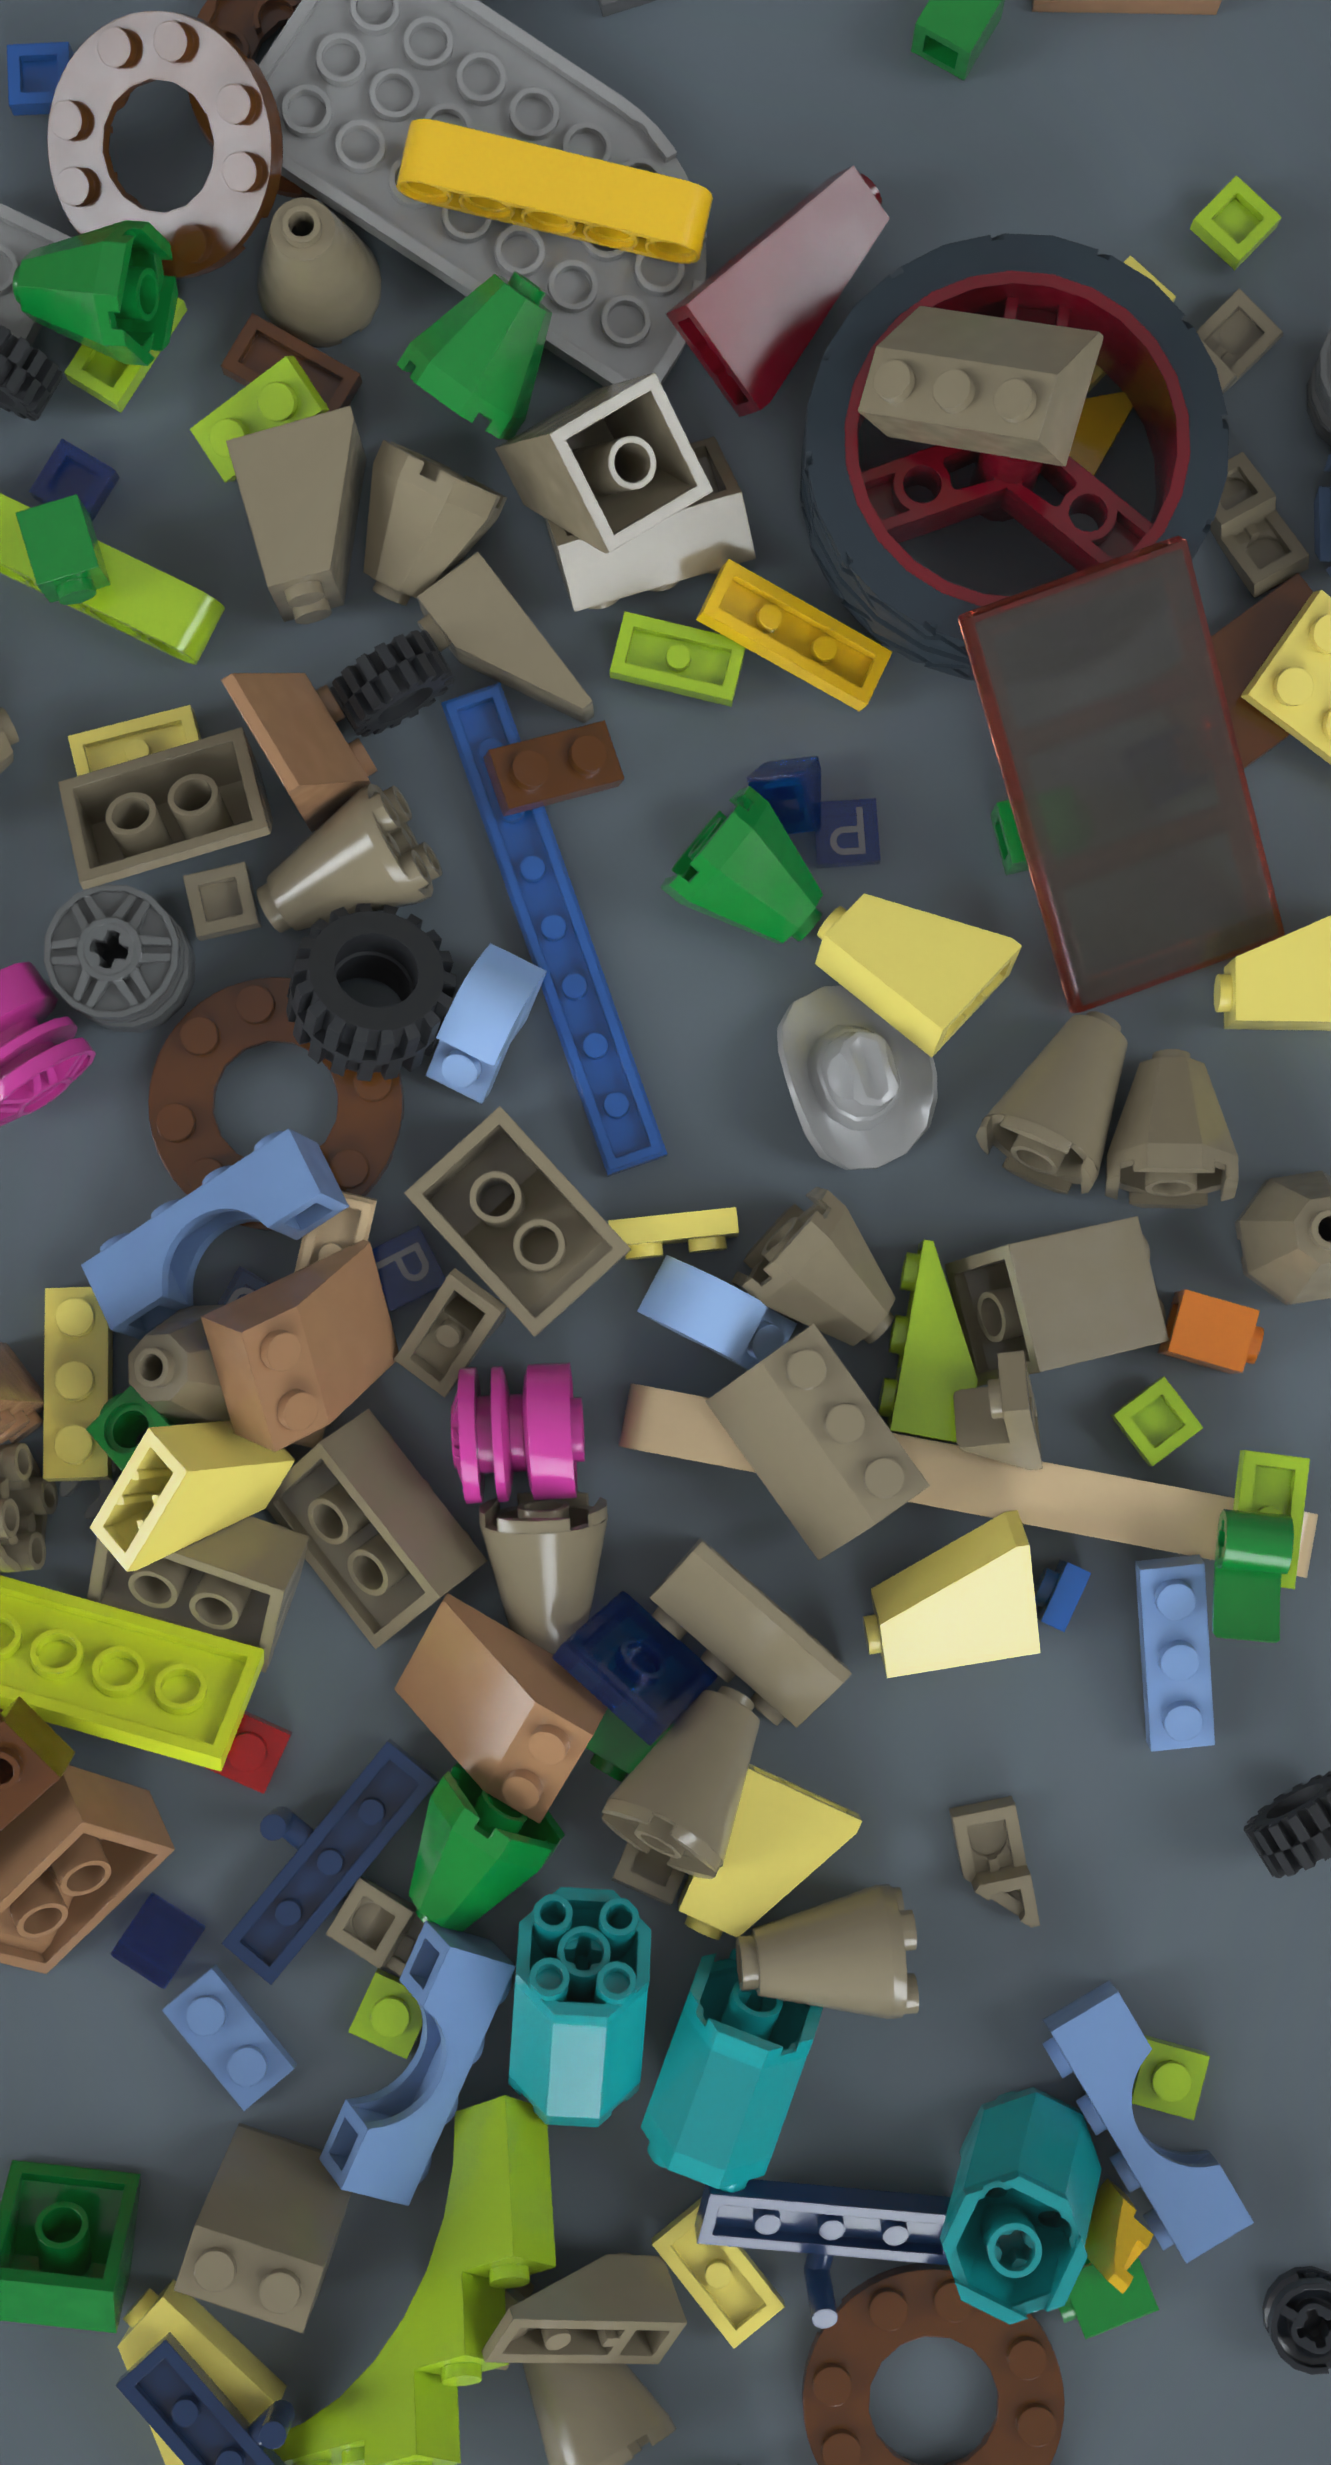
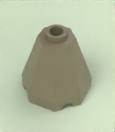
M383 440L373 462L363 571L376 580L372 590L391 601L407 606L411 596L417 598L418 595L455 568L497 521L507 497L467 475L464 477L450 470V467L395 442L390 443L387 440Z
M1164 1049L1154 1052L1152 1059L1139 1063L1112 1139L1106 1160L1105 1196L1117 1200L1118 1191L1122 1189L1129 1192V1204L1140 1208L1195 1209L1208 1205V1193L1220 1190L1221 1201L1235 1198L1238 1185V1154L1205 1063L1192 1059L1189 1052L1180 1049Z
M1321 1170L1266 1180L1235 1222L1237 1239L1241 1242L1243 1254L1241 1257L1243 1274L1285 1305L1330 1299L1331 1177Z
M815 1187L805 1195L814 1204L806 1211L800 1209L796 1204H793L784 1211L749 1250L743 1260L752 1269L749 1276L737 1271L731 1282L740 1290L759 1299L767 1307L808 1326L815 1324L819 1331L851 1346L856 1345L861 1340L871 1344L891 1325L894 1315L889 1311L896 1298L847 1207L829 1190Z
M224 1305L190 1306L178 1310L147 1333L128 1355L129 1384L148 1404L176 1425L231 1421L201 1320V1316Z

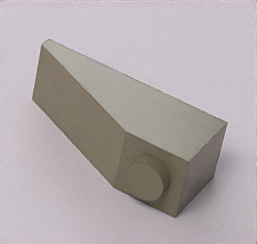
M479 552L472 555L417 596L424 616L417 624L422 631L426 630L430 634L440 652L448 647L459 663L582 723H586L594 717L592 699Z
M626 2252L606 2254L511 2306L485 2344L482 2354L485 2362L659 2364L687 2324V2320L666 2263L661 2256L633 2255Z

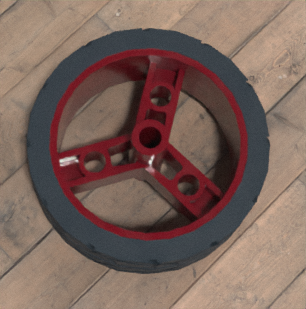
M1009 233L1000 234L991 238V235L942 245L901 266L892 276L889 274L862 298L846 317L821 360L807 405L801 459L800 499L804 505L801 508L811 551L832 591L839 598H845L841 603L874 638L913 662L925 663L924 667L970 681L1020 682L1026 679L1032 681L1076 671L1118 649L1161 611L1210 531V524L1214 521L1228 476L1229 426L1226 420L1222 419V416L1228 414L1217 368L1194 326L1181 320L1186 315L1153 280L1112 255H1097L1099 249L1053 235ZM919 306L1100 332L1104 338L1096 365L1127 395L1145 426L1154 457L1156 498L1151 522L1070 456L1068 457L1066 467L935 445L861 472L858 455V431L865 417L858 412L876 346ZM975 463L970 486L954 489L951 485L950 473ZM1039 474L1064 496L1059 506L1051 505L1033 492ZM910 486H924L933 493L935 499L926 503L915 502L907 496L904 490ZM1077 513L1086 514L1094 519L1098 530L1091 532L1082 531L1075 527L1071 522L1070 516ZM977 515H981L990 521L1004 522L1015 519L1089 579V581L1062 592L1023 598L983 594L944 580L916 562L899 543Z

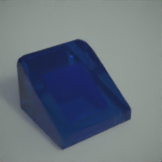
M818 756L765 762L747 777L748 786H751L770 803L787 834L813 832L821 828V766Z
M152 1892L110 1954L158 1987L165 1989L173 1981L206 1929V1926Z

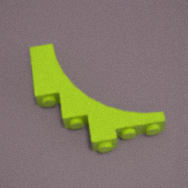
M504 2095L455 2112L453 2167L445 2213L422 2281L404 2318L374 2362L339 2398L304 2423L290 2428L284 2444L277 2449H273L286 2465H455L461 2463L458 2386L479 2383L482 2381V2372L509 2365V2363L485 2362L482 2354V2349L506 2314L505 2289L525 2286L530 2283V2275L556 2267L548 2125H545L534 2113L531 2103Z

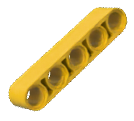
M416 119L411 121L396 184L398 191L404 196L422 203L680 264H691L700 259L713 199L712 193L707 188L687 180L432 119Z

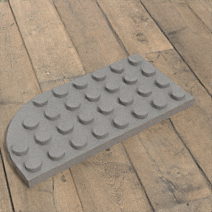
M301 0L258 65L270 86L280 117L283 136L281 175L466 297L493 274L500 275L509 281L514 271L520 273L547 293L541 303L552 312V317L544 348L603 387L654 372L662 385L687 344L666 313L705 281L707 233H705L700 259L695 263L680 264L422 203L404 196L396 187L409 125L411 121L416 119L438 120L689 181L684 169L676 158L677 151L659 127L622 95L479 0Z

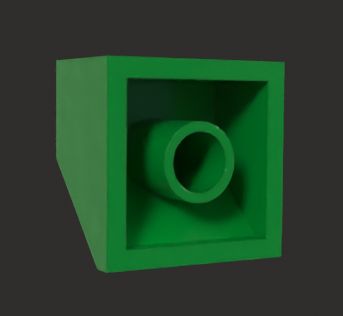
M12 2160L0 2203V2321L117 2333L131 2272L141 2174Z

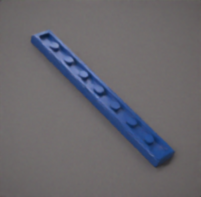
M499 682L441 702L532 963L547 971L541 989L607 1176L609 1177L666 1157V1148L545 807L503 817L483 757L490 749L521 742L501 683Z

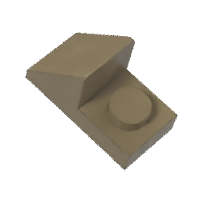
M454 1268L445 1279L394 1360L445 1398L458 1383L459 1369L470 1365L482 1345L502 1324L506 1316L507 1306Z
M1024 1350L997 1353L999 1379L988 1380L987 1387L961 1389L953 1395L957 1444L960 1449L1013 1466L1027 1470L1043 1469L1038 1412Z

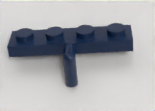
M389 1739L315 1830L289 1808L281 1806L273 1809L260 1823L262 1836L270 1841L283 1838L298 1851L221 1944L272 1985L437 1784L439 1779L394 1741Z
M758 2179L748 2180L743 2190L734 2193H728L705 2184L695 2221L697 2244L807 2253L804 2264V2276L811 2319L814 2326L825 2329L835 2325L838 2320L830 2273L834 2256L949 2265L940 2235L951 2197Z
M171 2332L125 2372L115 2385L184 2465H286L273 2449L281 2447L287 2438L295 2416L292 2404L286 2400L275 2401L250 2424Z

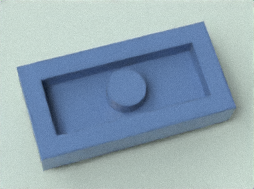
M216 1964L162 2009L163 2013L243 2111L288 2075L297 2065Z

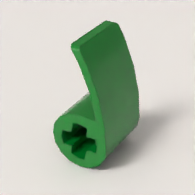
M1222 1510L1216 1539L1212 1605V1633L1217 1638L1267 1643L1279 1642L1281 1575L1287 1574L1290 1569L1294 1544V1526L1291 1515Z

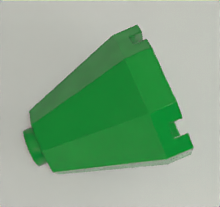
M124 220L39 247L26 255L21 260V265L16 268L13 276L14 297L21 305L22 312L34 322L124 364L148 366L155 359L149 351H163L170 343L178 299L176 276L164 275L162 260H173L171 245L150 222Z
M514 271L509 281L500 275L493 274L411 341L397 365L403 371L411 373L409 378L415 384L456 414L473 423L479 413L490 421L485 431L498 439L509 440L516 435L525 421L552 317V312L541 303L547 293L516 271Z
M751 786L742 788L729 800L736 806L730 815L726 817L721 811H718L709 820L671 870L677 875L665 878L660 888L681 905L777 944L784 943L791 936L799 942L814 928L823 914L816 907L823 893L770 803Z
M457 1762L450 1772L448 1771L443 1775L430 1796L409 1896L417 1908L416 1914L423 1923L430 1921L438 1924L440 1927L460 1932L467 1929L536 1874L553 1855L565 1834L551 1813L547 1811L541 1823H537L483 1791Z

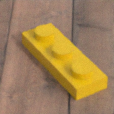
M728 559L721 567L696 618L700 623L859 712L868 705L893 652L731 559Z

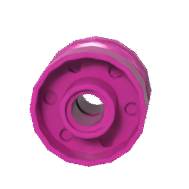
M31 962L15 963L0 969V1126L28 1115L54 1100L73 1081L82 1075L91 1065L96 1055V1052L83 1037L73 1039L78 1027L68 1016L54 1018L42 1023L55 1009L58 998Z
M570 1362L528 1364L524 1376L523 1394H510L503 1366H492L491 1395L481 1396L477 1367L460 1368L458 1372V1389L451 1405V1441L453 1463L462 1482L466 1504L483 1503L485 1473H494L496 1493L499 1502L509 1501L514 1472L527 1471L530 1490L534 1500L577 1498V1462H585L582 1397H573Z

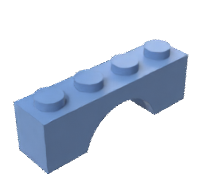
M289 1128L285 1131L271 1133L257 1142L252 1153L234 1165L223 1166L210 1172L203 1179V1185L182 1199L168 1201L157 1207L152 1212L151 1219L132 1232L119 1234L104 1242L100 1247V1253L81 1266L110 1330L141 1340L147 1333L178 1310L194 1306L193 1282L198 1263L208 1246L220 1234L231 1227L247 1222H261L269 1229L298 1240L348 1208L349 1205L318 1143Z
M425 1921L399 1979L417 2000L421 2010L422 2035L420 2043L408 2067L388 2086L366 2096L345 2099L319 2158L341 2190L409 2206L418 2184L426 2178L430 2170L433 2150L445 2124L453 2118L456 2112L458 2095L472 2064L477 2062L483 2052L485 2034L498 2005L504 2002L511 1988L512 1974L516 1966L491 1940L466 1932L443 1928L436 1923Z
M1110 1981L1105 1982L1043 2019L1053 2036L1042 2043L1062 2078L1074 2072L1086 2094L1075 2101L1096 2136L1105 2130H1108L1119 2152L1109 2157L1129 2193L1139 2187L1142 2188L1153 2209L1143 2214V2217L1163 2251L1175 2245L1187 2264L1254 2223L1221 2165L1209 2150L1196 2152L1169 2150L1155 2144L1139 2131L1132 2110V2089L1136 2074L1152 2048L1120 1993Z

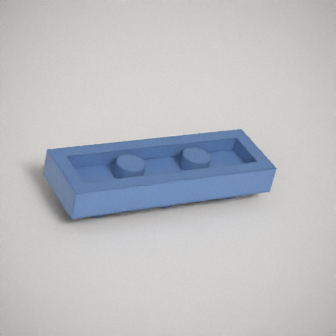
M1200 1555L1135 1561L1146 1742L1151 1752L1215 1745L1205 1563Z

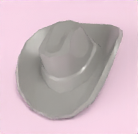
M842 985L821 987L789 1005L777 1027L778 1053L798 1119L805 1136L818 1156L842 1169L858 1170L877 1169L906 1154L928 1130L933 1118L938 1099L937 1071L933 1057L931 1058Z

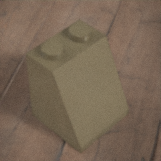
M655 372L596 389L495 448L524 506L604 554L611 553L713 492Z
M351 406L226 441L267 587L284 622L295 619L297 624L318 622L329 617L332 614V608L344 605L367 460Z
M1138 1216L1011 1243L945 1264L957 1316L978 1379L977 1387L988 1385V1380L999 1379L997 1353L1024 1350L1030 1375L1169 1341L1165 1326V1308L1157 1294L1149 1262L1150 1248L1145 1236L1142 1234Z
M239 2123L195 2223L174 2291L303 2333L322 2288L352 2192L340 2189L319 2160L323 2150Z

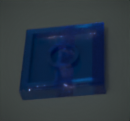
M624 1591L620 1592L564 1641L552 1657L649 1746L664 1734L703 1691L708 1690L718 1678V1675L694 1652L665 1629L648 1611Z

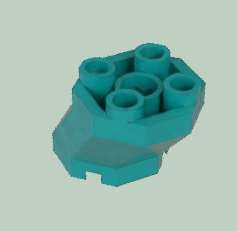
M560 1887L553 1894L545 1895L535 1904L533 1911L519 1922L508 2084L520 2097L522 2093L532 2104L534 2113L545 2125L599 2127L612 2115V2111L624 2100L626 2103L639 2091L647 1995L650 1981L651 1929L639 1917L638 1909L628 1899L621 1898L614 1890Z
M736 1948L732 1949L728 1959L716 1962L714 1960L717 1953L702 1956L640 2127L649 2140L647 2152L655 2164L728 2193L743 2190L748 2180L765 2175L803 2066L813 2043L823 2007L758 1996L756 1989L741 1991L737 1973Z
M1035 2087L1019 2092L1010 2091L999 2095L996 2100L980 2106L959 2151L961 2161L940 2235V2240L961 2301L1009 2325L1028 2319L1027 2314L1045 2308L1046 2312L1065 2306L1088 2257L1085 2243L1102 2170L1086 2121L1079 2109Z

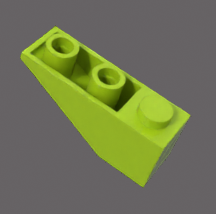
M924 1239L919 1243L917 1253L906 1252L900 1289L910 1291L906 1316L895 1315L888 1349L890 1353L899 1354L895 1379H883L877 1412L880 1416L888 1417L887 1426L891 1432L957 1443L953 1395L961 1389L977 1388L978 1379L934 1241Z

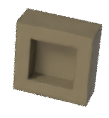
M245 862L183 876L196 937L200 941L262 927L249 868Z

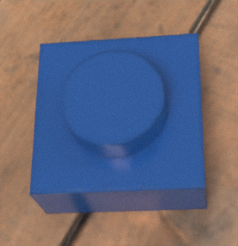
M69 42L7 45L8 102L14 116L50 113L57 84L69 60L74 55Z
M1059 1560L1055 1571L1046 1567L1034 1588L1035 1602L1038 1605L1036 1610L1037 1620L1065 1632L1091 1573L1063 1560Z

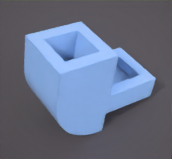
M490 943L469 971L444 1018L436 1037L439 1039V1043L426 1076L482 1104L491 1092L510 1043L527 1021L547 971Z
M668 1255L664 1258L637 1310L640 1314L667 1329L714 1351L746 1370L751 1369L786 1344L797 1323L767 1307L759 1299Z

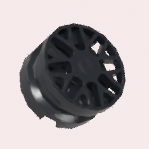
M1313 2266L1294 2267L1279 2275L1267 2289L1262 2306L1264 2326L1279 2356L1293 2369L1310 2375L1329 2374L1328 2369L1331 2368V2273ZM1314 2272L1317 2275L1315 2278H1307L1306 2273ZM1297 2273H1301L1303 2279H1299ZM1324 2276L1329 2277L1330 2281L1323 2279Z

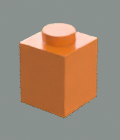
M1187 1289L1174 1293L1165 1325L1169 1341L1160 1343L1158 1353L1229 1374L1243 1373L1245 1363L1253 1365L1261 1349L1264 1328L1256 1326L1260 1310Z

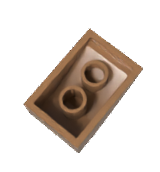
M231 673L221 679L311 832L324 823L358 789L371 783L368 776L378 770L359 738L350 743L346 742L336 725L337 722L346 717L327 685L315 690L306 673Z
M365 1240L201 1316L234 1434L274 1452L331 1424L396 1362L394 1359L399 1352L370 1242Z
M449 1593L442 1600L394 1688L483 1791L539 1824L591 1740L616 1691L601 1682L590 1690L569 1671L573 1668L572 1665Z
M68 1765L62 1777L0 1832V1963L47 1974L175 1850L149 1790Z

